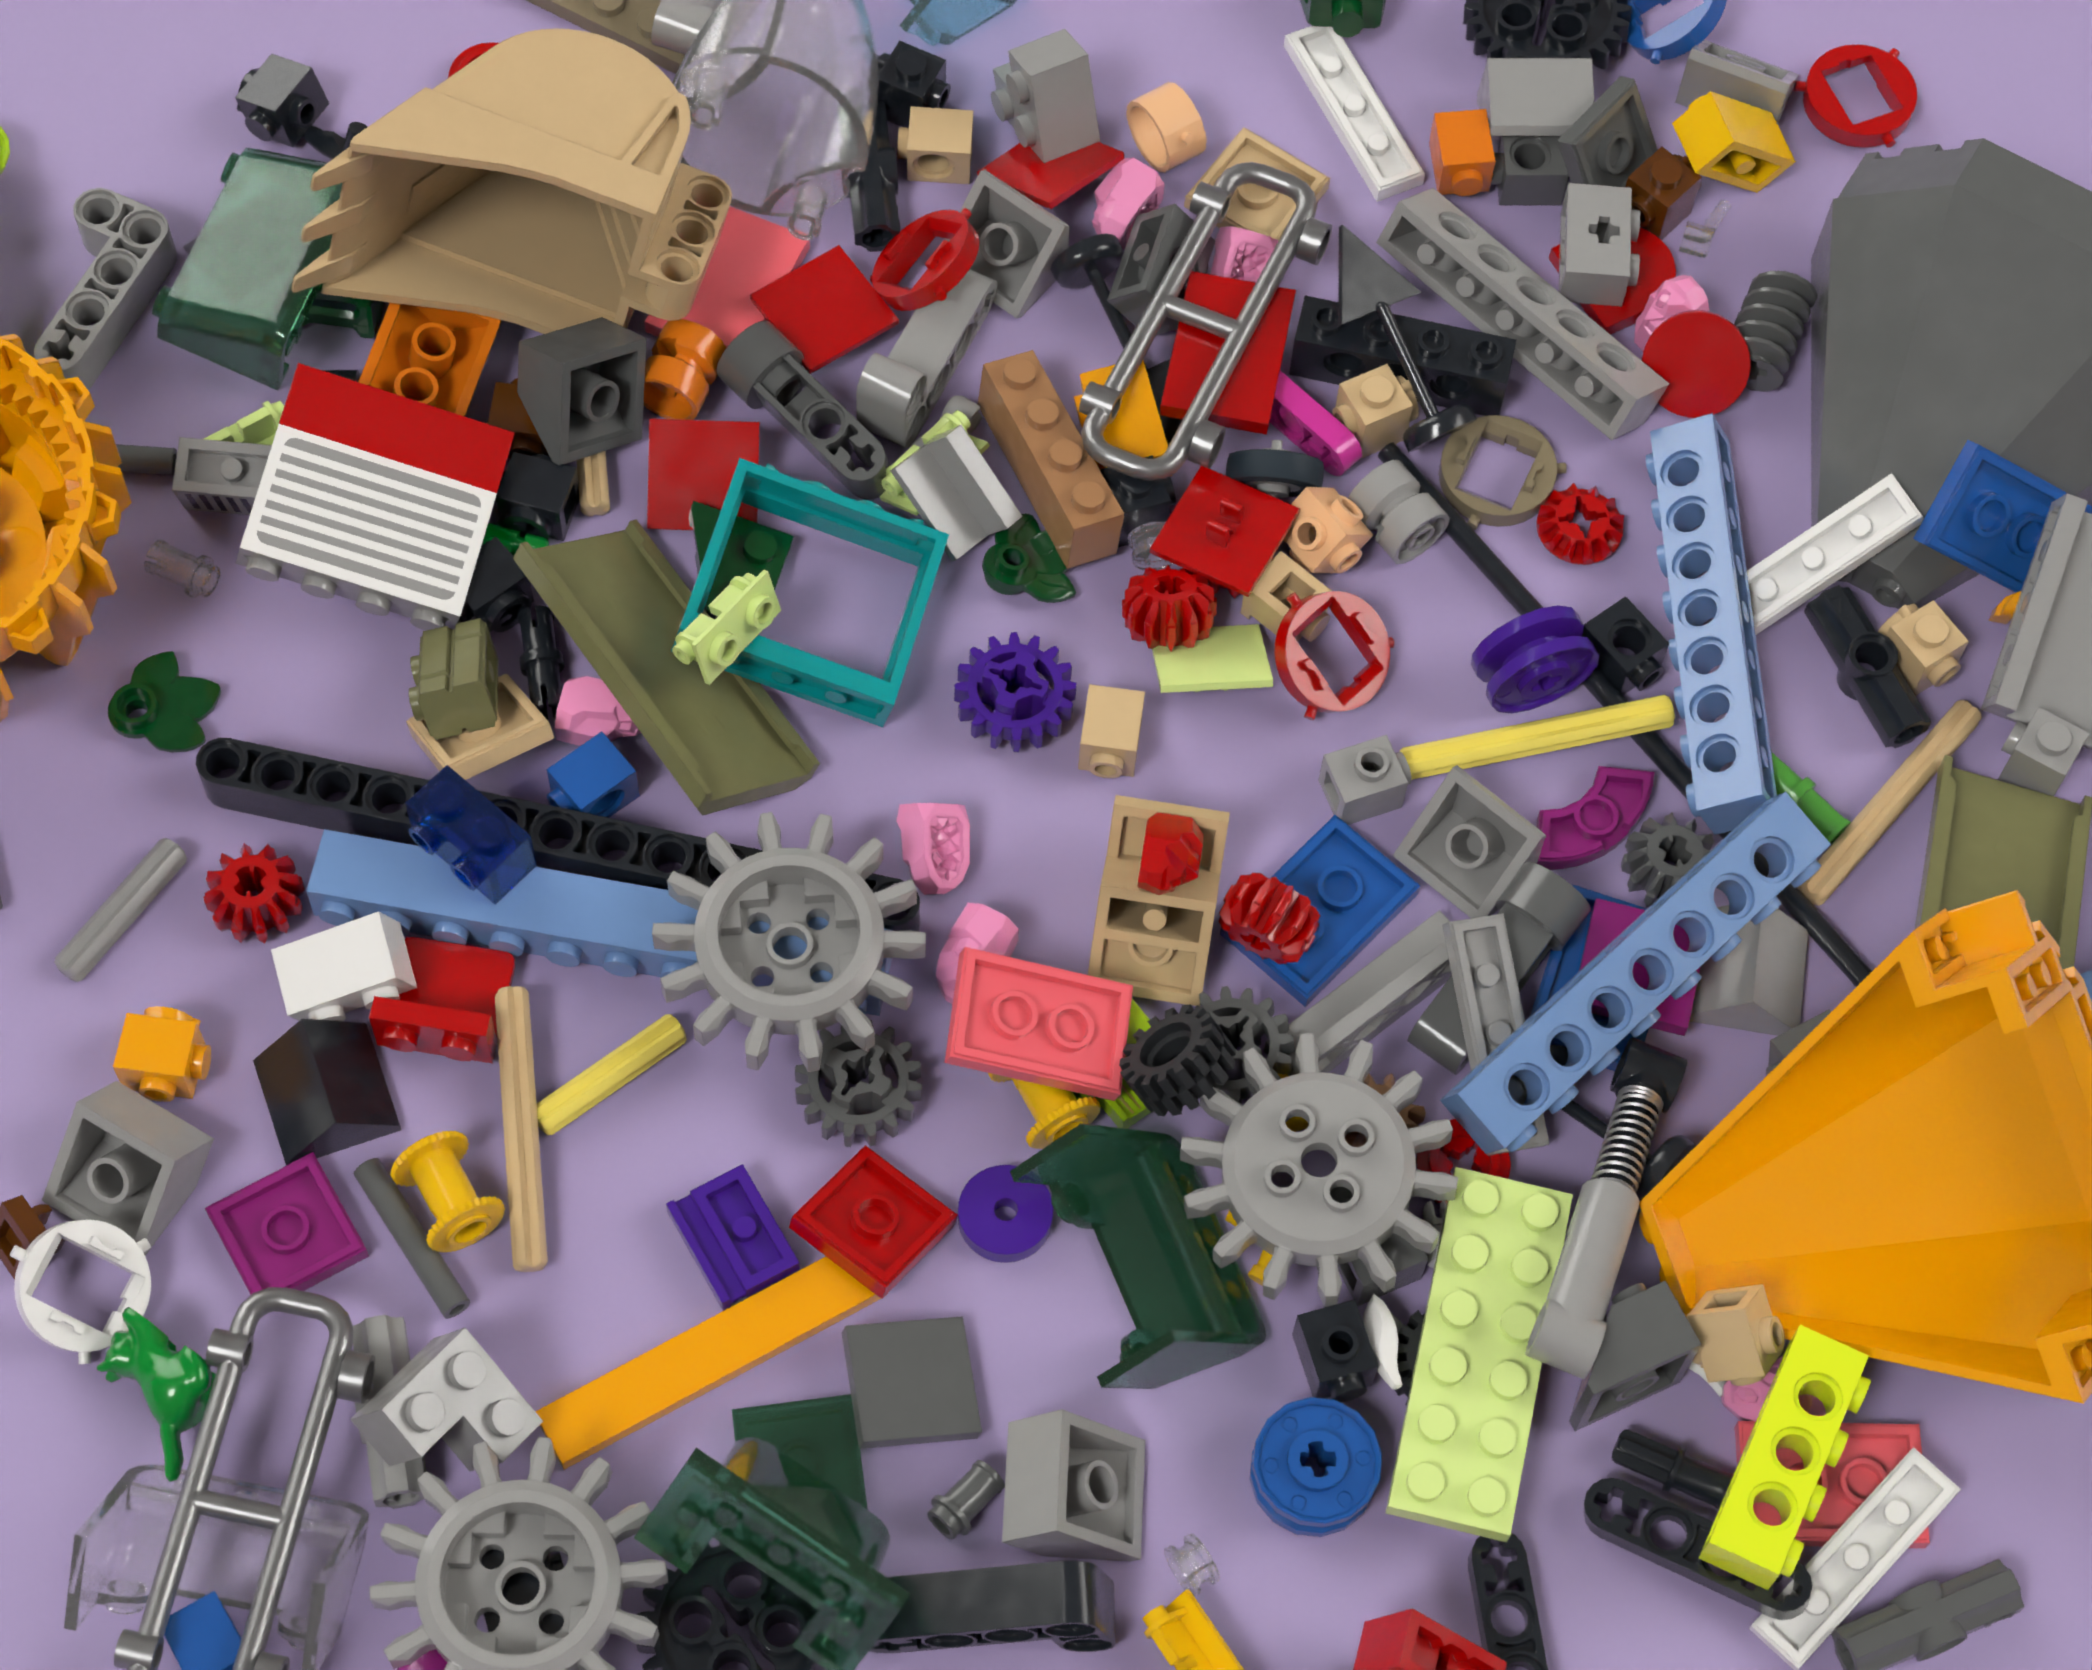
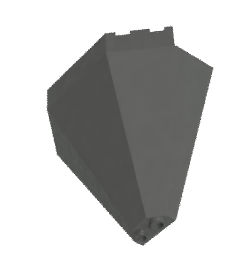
M1984 138L1966 140L1962 147L1958 149L1943 150L1940 144L1904 148L1900 156L1884 158L1879 152L1866 153L1838 198L1832 200L1811 258V284L1815 287L1818 294L1814 306L1811 307V527L1891 473L1923 518H1925L1967 440L1981 445L2066 493L2087 500V504L2092 506V191ZM1919 525L1837 581L1848 582L1871 594L1877 602L1884 606L1900 609L1904 605L1915 604L1920 609L1929 602L1976 577L1979 573L1914 540L1913 538L1920 527Z

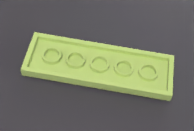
M1455 1167L1453 1176L1458 1177L1455 1200H1447L1385 1514L1507 1542L1511 1536L1542 1362L1526 1356L1525 1352L1536 1319L1546 1302L1564 1246L1573 1194Z

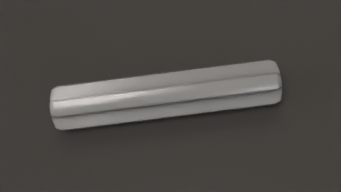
M168 838L160 839L55 957L54 962L58 970L75 982L83 980L186 863L187 857L184 850Z

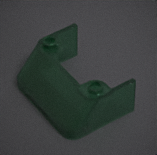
M1081 1123L1012 1169L1010 1173L1014 1182L1049 1185L1052 1192V1205L1057 1215L1066 1223L1074 1224L1079 1228L1094 1230L1136 1329L1125 1335L1121 1340L1120 1362L1097 1376L1101 1388L1155 1389L1242 1356L1262 1344L1266 1337L1265 1326L1237 1262L1234 1261L1220 1268L1213 1261V1248L1220 1237L1224 1235L1216 1214L1212 1213L1199 1218H1187L1184 1209V1196L1204 1187L1194 1165L1180 1161L1181 1144L1174 1137L1166 1133Z

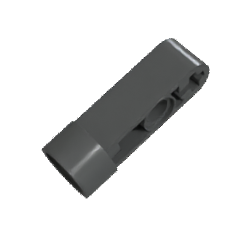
M770 321L757 322L741 332L722 354L717 365V376L750 408L758 409L764 407L853 495L867 500L875 499L882 495L886 490L883 488L881 481L886 477V468L891 465L882 444L802 367L803 353ZM825 425H841L839 431L831 438L820 439L816 437L818 431ZM855 451L857 457L866 466L873 467L868 471L862 467L856 469L850 455Z
M1526 862L1496 901V907L1499 911L1497 914H1504L1519 993L1551 950L1561 951L1591 911L1587 900L1570 883L1551 870L1532 862ZM1451 975L1413 1027L1407 1042L1457 1075L1468 1063L1469 1059Z

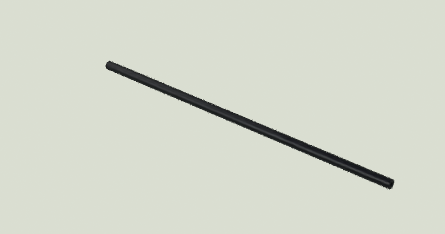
M1394 442L1387 444L1379 452L1378 458L1383 463L1399 460L1420 484L1419 493H1429L1449 516L1450 519L1445 532L1520 615L1543 608ZM1598 667L1582 682L1603 707L1629 702ZM1656 731L1631 735L1630 737L1687 799L1686 785L1693 783L1692 771ZM1731 831L1718 835L1724 839ZM1755 852V867L1760 874L1767 877L1769 873L1768 862L1762 854ZM1789 884L1777 895L1778 899L1782 902V906L1800 925L1807 929L1810 937L1856 987L1872 972L1870 967L1797 887L1794 888Z

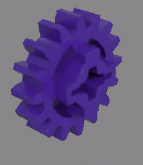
M1011 632L1009 644L1001 645L995 636L988 637L987 652H983L981 649L973 646L969 653L970 664L960 663L958 666L957 681L959 683L954 684V701L960 703L958 705V718L960 722L972 720L971 736L974 738L982 736L985 732L991 734L990 748L996 749L1004 739L1010 740L1013 752H1019L1022 740L1029 739L1032 745L1038 749L1042 747L1043 732L1046 731L1057 738L1061 734V720L1070 721L1072 718L1073 703L1071 701L1076 699V682L1070 681L1072 666L1070 662L1057 664L1059 648L1056 646L1049 648L1045 652L1039 650V636L1034 635L1028 645L1020 644L1017 632ZM1037 671H1038L1042 676H1044L1046 680L1041 679V678L1039 677ZM984 704L990 705L993 710V713L989 711L984 706Z

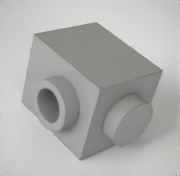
M2038 707L2028 726L2017 721L2001 750L2011 756L1998 780L2054 796L2090 733Z
M1387 735L1325 754L1318 779L1333 814L1338 816L1347 825L1402 808L1407 786L1411 784L1412 780L1405 756L1402 752H1394Z

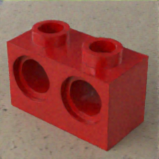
M1411 1608L1364 1622L1353 1670H1506L1507 1662Z

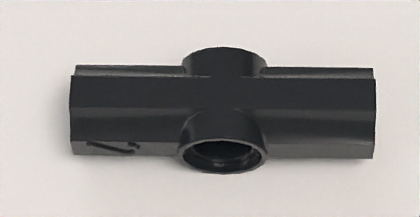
M856 95L849 102L841 105L840 113L842 141H844L845 150L842 151L845 198H850L855 245L866 248L868 252L883 251L892 238L900 233L898 205L896 203L898 172L895 147L890 148L885 102L875 99L872 95Z
M1840 585L1823 591L1816 599L1809 602L1804 613L1838 668L1836 680L1840 690L1846 696L1859 702L1885 747L1892 746L1896 749L1912 742L1917 736L1927 731L1931 720L1896 665L1898 651L1895 644L1889 637L1875 631L1850 588H1842ZM1859 663H1867L1871 665L1876 671L1867 670L1863 668Z

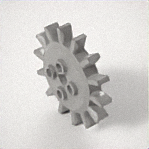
M762 813L759 818L757 834L763 852L741 860L733 851L730 843L715 831L706 837V846L711 864L721 872V875L711 887L696 881L690 876L672 871L667 879L669 896L681 904L698 910L695 923L692 924L673 922L653 923L652 937L654 949L695 951L697 962L688 967L672 971L660 978L662 994L667 1003L683 999L703 989L708 991L714 1002L699 1014L693 1024L695 1040L703 1046L716 1038L733 1018L751 1027L745 1040L747 1068L759 1071L768 1056L771 1036L773 1034L798 1036L799 1056L808 1072L820 1070L823 1053L822 1042L817 1033L818 1030L839 1022L848 1033L850 1039L866 1052L875 1046V1031L870 1019L858 1008L869 995H872L891 1006L906 1011L913 1001V987L904 980L881 971L883 958H925L926 933L912 930H884L883 918L905 911L917 904V888L913 880L910 879L895 883L878 892H872L864 880L878 869L883 860V843L875 837L861 846L846 864L827 855L833 844L832 816L824 814L818 816L810 831L809 844L806 849L782 848L781 829L773 813ZM815 917H822L828 921V925L821 930L812 929L807 923ZM756 921H764L770 926L762 934H756L749 930L750 925ZM789 935L797 936L806 943L807 948L798 958L784 959L773 950L775 943L780 938ZM824 970L829 972L832 978L828 982L816 983L811 979V976L817 971ZM761 974H766L773 978V982L769 986L757 987L752 981Z
M1313 1033L1300 1034L1295 1054L1299 1074L1277 1080L1270 1071L1266 1059L1253 1047L1243 1053L1242 1066L1245 1078L1255 1088L1256 1094L1244 1105L1233 1100L1224 1091L1214 1087L1212 1088L1216 1094L1209 1100L1205 1095L1200 1097V1107L1209 1116L1229 1126L1225 1141H1213L1200 1137H1182L1180 1161L1195 1166H1211L1222 1169V1183L1212 1187L1197 1189L1185 1195L1184 1209L1188 1219L1205 1217L1221 1210H1230L1238 1225L1221 1236L1213 1248V1261L1220 1268L1236 1261L1244 1250L1253 1243L1273 1255L1263 1271L1264 1297L1272 1300L1276 1299L1286 1286L1287 1274L1293 1263L1304 1266H1316L1319 1276L1317 1291L1325 1308L1338 1303L1342 1287L1338 1271V1265L1360 1259L1366 1266L1371 1280L1384 1293L1395 1287L1397 1275L1394 1264L1381 1248V1245L1393 1233L1405 1239L1413 1247L1431 1254L1438 1244L1440 1233L1430 1223L1408 1211L1411 1197H1426L1437 1201L1455 1200L1458 1177L1444 1172H1428L1416 1169L1415 1154L1439 1149L1450 1143L1453 1129L1449 1119L1430 1121L1418 1127L1407 1128L1399 1112L1412 1104L1421 1091L1423 1078L1415 1070L1398 1079L1389 1091L1381 1095L1373 1088L1364 1084V1080L1372 1069V1043L1361 1040L1350 1054L1346 1073L1339 1075L1319 1071V1048ZM1292 1117H1302L1308 1122L1309 1126L1302 1132H1294L1287 1127L1286 1122ZM1353 1131L1361 1132L1366 1136L1367 1142L1361 1147H1353L1346 1142L1345 1136ZM1323 1150L1333 1156L1337 1166L1331 1174L1324 1177H1315L1304 1170L1301 1163L1303 1157L1310 1151ZM1277 1172H1287L1293 1177L1294 1182L1288 1187L1280 1188L1273 1184L1271 1177ZM1336 1187H1345L1351 1191L1353 1197L1348 1202L1339 1203L1332 1199L1330 1192Z
M538 1437L530 1453V1471L527 1480L502 1482L498 1458L488 1443L484 1441L473 1445V1467L481 1481V1489L470 1493L461 1500L456 1499L449 1492L443 1480L426 1471L417 1481L426 1503L442 1515L432 1528L430 1534L423 1535L405 1525L385 1523L380 1533L384 1544L395 1553L419 1559L415 1580L406 1582L386 1581L370 1586V1601L374 1608L391 1611L404 1607H417L423 1623L414 1631L396 1638L384 1649L393 1669L409 1665L423 1654L436 1649L447 1662L444 1670H616L615 1667L598 1654L611 1634L622 1636L636 1645L655 1646L659 1637L658 1627L645 1616L622 1611L621 1605L623 1590L636 1587L654 1588L668 1583L666 1561L645 1559L637 1562H620L616 1547L624 1539L642 1532L653 1521L651 1511L646 1502L643 1501L627 1506L617 1515L603 1521L591 1506L608 1486L612 1475L610 1463L598 1457L584 1470L579 1482L571 1491L550 1484L556 1465V1458L551 1438ZM496 1549L503 1552L505 1558L501 1566L496 1569H487L482 1566L481 1560L487 1551ZM554 1551H561L568 1556L567 1564L558 1571L549 1570L544 1565L546 1557ZM520 1572L534 1575L538 1579L540 1587L537 1596L531 1602L524 1605H515L504 1598V1585L512 1575ZM486 1612L496 1613L500 1617L498 1627L492 1632H482L477 1629L478 1618ZM549 1614L560 1615L564 1619L561 1630L554 1634L543 1632L540 1629V1624L545 1616Z

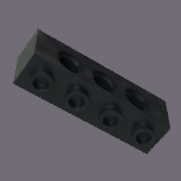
M1305 295L1294 339L1289 375L1339 385L1344 381L1388 364L1395 377L1402 376L1408 380L1377 312L1338 327V302ZM1393 314L1436 406L1449 408L1465 403L1473 409L1474 414L1484 416L1500 415L1517 339Z

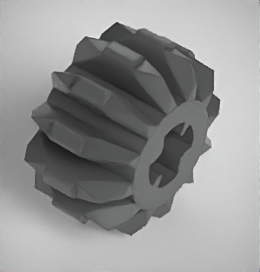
M1672 812L1665 816L1662 825L1649 817L1643 822L1640 832L1634 831L1629 835L1625 844L1628 853L1624 854L1622 858L1621 868L1622 872L1630 874L1627 883L1629 892L1640 890L1647 892L1644 898L1646 907L1652 905L1656 899H1659L1710 852L1714 843L1713 833L1696 835L1697 824L1695 818L1687 822L1685 827L1677 824ZM1665 861H1672L1676 864V866L1667 864Z

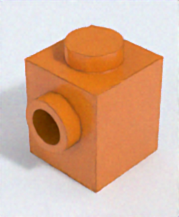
M1486 109L1434 113L1429 147L1437 191L1441 195L1456 194L1458 196H1471L1478 192L1489 191L1496 161Z

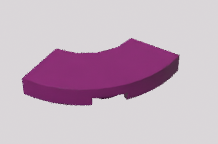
M1598 766L1592 787L1579 801L1562 809L1540 810L1536 827L1546 834V838L1537 864L1549 870L1572 868L1592 862L1615 849L1630 835L1640 821L1650 798L1654 772Z

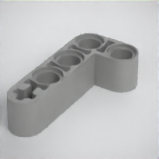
M95 188L83 192L75 201L73 212L86 250L96 258L34 347L35 359L54 357L59 360L65 379L78 377L88 390L92 387L166 280L177 261L176 248L165 216L151 207L104 188Z
M969 270L963 279L947 293V298L944 301L937 300L915 310L888 357L878 353H874L870 357L862 371L856 392L857 420L869 432L906 448H909L916 440L987 317L997 292L998 283L996 280Z

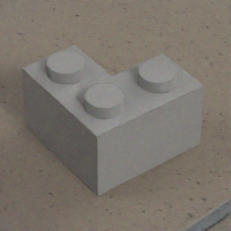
M1066 29L1008 50L1010 62L993 68L996 90L991 92V100L998 118L1001 121L1007 120L1014 128L1023 147L1030 146L1043 163L1100 141L1089 57L1087 52Z
M466 1327L433 1338L350 1419L389 1466L421 1458L442 1438L469 1471H474L473 1445L486 1441L497 1456L499 1463H503L543 1422Z

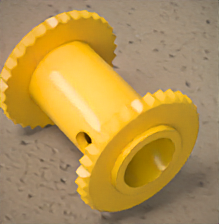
M988 1073L994 1082L998 1081L999 1083L1012 1080L1034 1117L1036 1123L1027 1132L1028 1135H1026L1025 1139L1029 1147L1044 1149L1068 1140L1088 1127L1100 1112L1101 1105L1095 1097L1076 1099L1072 1091Z
M441 1131L418 1140L397 1157L391 1168L392 1179L397 1185L405 1187L417 1185L430 1211L437 1219L426 1235L427 1244L432 1250L437 1252H453L478 1242L498 1226L505 1213L502 1200L496 1198V1196L477 1197L471 1182L460 1164V1160L464 1158V1155L467 1153L466 1151L469 1149L468 1139L463 1133L458 1131Z

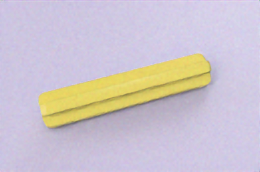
M671 1014L662 1016L537 1103L539 1128L546 1135L555 1134L682 1046L687 1040L682 1025Z

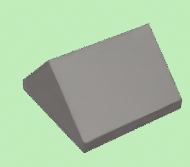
M1703 40L1690 51L1675 103L1689 107L1695 99L1712 91L1772 112L1778 124L1799 74Z
M1488 58L1477 92V104L1479 109H1486L1491 136H1562L1595 102L1592 58Z
M981 170L959 211L961 212L963 208H966L972 213L968 221L979 235L978 254L970 270L996 280L998 286L993 303L1015 318H1021L1056 281L1050 270L1051 265L1057 256L1068 248L1070 226L988 171Z
M1456 765L1448 773L1393 854V857L1470 918L1493 915L1498 910L1496 901L1526 862L1537 864L1546 834Z
M1729 905L1717 907L1721 912L1728 914ZM1777 908L1759 924L1754 925L1750 920L1737 932L1742 941L1724 958L1714 962L1710 957L1701 965L1699 974L1702 978L1697 983L1690 1022L1777 1036L1800 1025L1808 931Z

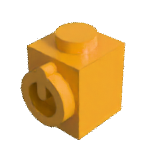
M161 1006L148 1007L144 1010L143 1015L126 1013L113 1064V1069L120 1083L133 1091H138L145 1098L154 1101L170 1102L174 1100V1097L193 1099L197 1080L206 1079L211 1063V1046L205 1044L199 1029L201 1021L183 1011Z

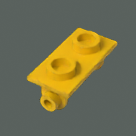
M1186 1589L1166 1608L1163 1605H1159L1142 1618L1148 1627L1144 1631L1147 1639L1152 1638L1170 1666L1174 1665L1176 1670H1244L1190 1589Z

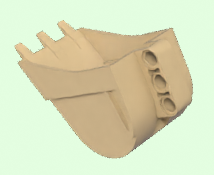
M557 28L528 31L510 37L495 45L435 88L425 87L355 135L350 142L349 148L313 174L310 186L312 191L321 190L342 183L339 200L304 225L301 234V241L303 243L332 234V239L328 251L294 276L291 290L296 293L323 284L321 293L326 295L468 312L515 323L542 334L601 317L627 329L635 309L664 320H680L690 312L721 236L731 204L732 192L729 185L721 178L681 163L691 124L688 100L686 96L678 93L670 79L648 58L625 44L595 33Z

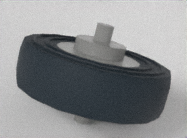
M1272 440L1271 448L1240 450L1230 453L1226 464L1225 476L1277 499L1298 497L1306 487H1322L1324 464L1313 456L1282 449V440Z

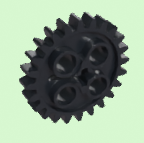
M1466 0L1463 15V24L1466 25L1465 38L1466 40L1474 41L1473 53L1475 55L1487 53V59L1592 58L1594 66L1605 70L1608 68L1609 56L1619 57L1621 43L1627 42L1632 6L1627 5L1628 0H1555V4L1551 6L1543 42L1541 45L1535 46L1538 39L1539 26L1543 24L1548 0Z
M726 1527L721 1529L720 1544L715 1547H711L708 1541L700 1534L696 1536L698 1554L691 1557L677 1547L674 1550L678 1569L674 1572L667 1568L668 1583L662 1585V1590L644 1588L642 1592L644 1601L655 1610L640 1612L636 1615L645 1616L658 1627L659 1637L655 1646L636 1645L639 1653L656 1654L642 1665L643 1670H718L722 1665L734 1661L743 1663L749 1670H762L747 1644L739 1635L735 1633L728 1637L725 1617L702 1594V1590L706 1587H710L721 1599L724 1608L737 1625L742 1627L748 1623L752 1644L763 1657L774 1665L775 1670L834 1669V1660L821 1651L822 1649L836 1648L840 1645L839 1634L823 1628L840 1620L839 1609L831 1606H820L833 1596L831 1583H823L813 1586L812 1584L820 1574V1565L816 1561L799 1568L798 1565L802 1556L801 1546L796 1544L782 1555L779 1553V1535L777 1533H773L767 1539L764 1546L756 1545L753 1527H748L743 1536L742 1543H733L731 1534ZM740 1575H749L760 1581L761 1586L755 1595L740 1599L733 1597L727 1591L728 1584ZM698 1613L705 1615L711 1621L710 1628L699 1637L689 1638L677 1631L679 1622L690 1614ZM786 1622L794 1625L800 1633L795 1642L785 1647L774 1646L765 1638L767 1631L777 1623Z

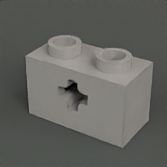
M1568 183L1560 213L1558 292L1570 302L1622 306L1627 287L1637 285L1640 257L1639 254H1631V242H1637L1640 210L1631 209L1632 188Z

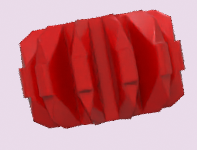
M1168 564L1165 569L1156 570L1148 567L1145 568L1143 575L1130 577L1129 586L1125 590V599L1122 600V617L1125 618V627L1130 629L1131 639L1138 642L1146 641L1148 649L1167 646L1172 651L1174 646L1179 645L1193 648L1196 640L1209 638L1210 628L1214 625V616L1217 615V598L1214 597V588L1208 585V579L1199 574H1192L1191 571L1184 568L1180 570L1172 569Z
M243 843L240 851L242 857L233 859L231 856L221 853L219 861L223 870L207 871L206 882L210 890L204 893V903L207 910L214 913L212 919L215 926L221 932L231 929L234 939L242 943L253 931L256 933L258 940L265 944L268 939V929L274 927L278 931L287 934L289 923L286 916H301L303 906L298 897L304 894L305 887L302 877L294 874L296 868L293 860L288 855L277 858L275 849L269 844L258 855H253L251 847ZM257 890L258 895L252 896L251 892Z
M1254 872L1251 875H1240L1235 885L1232 884L1223 899L1224 904L1219 912L1220 918L1218 920L1220 926L1228 932L1231 940L1243 945L1245 951H1252L1258 954L1262 960L1270 958L1277 964L1298 962L1302 954L1308 951L1316 937L1314 934L1319 926L1318 920L1321 916L1318 910L1310 905L1311 901L1307 896L1296 892L1293 886L1281 883L1277 877L1269 879L1261 873Z

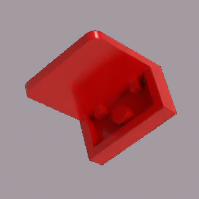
M405 938L417 988L399 994L400 1000L374 996L369 1020L377 1045L401 1052L416 1051L441 1055L457 1061L473 1060L493 1064L498 1043L495 996L500 988L511 986L516 967L513 955L506 951L425 938Z

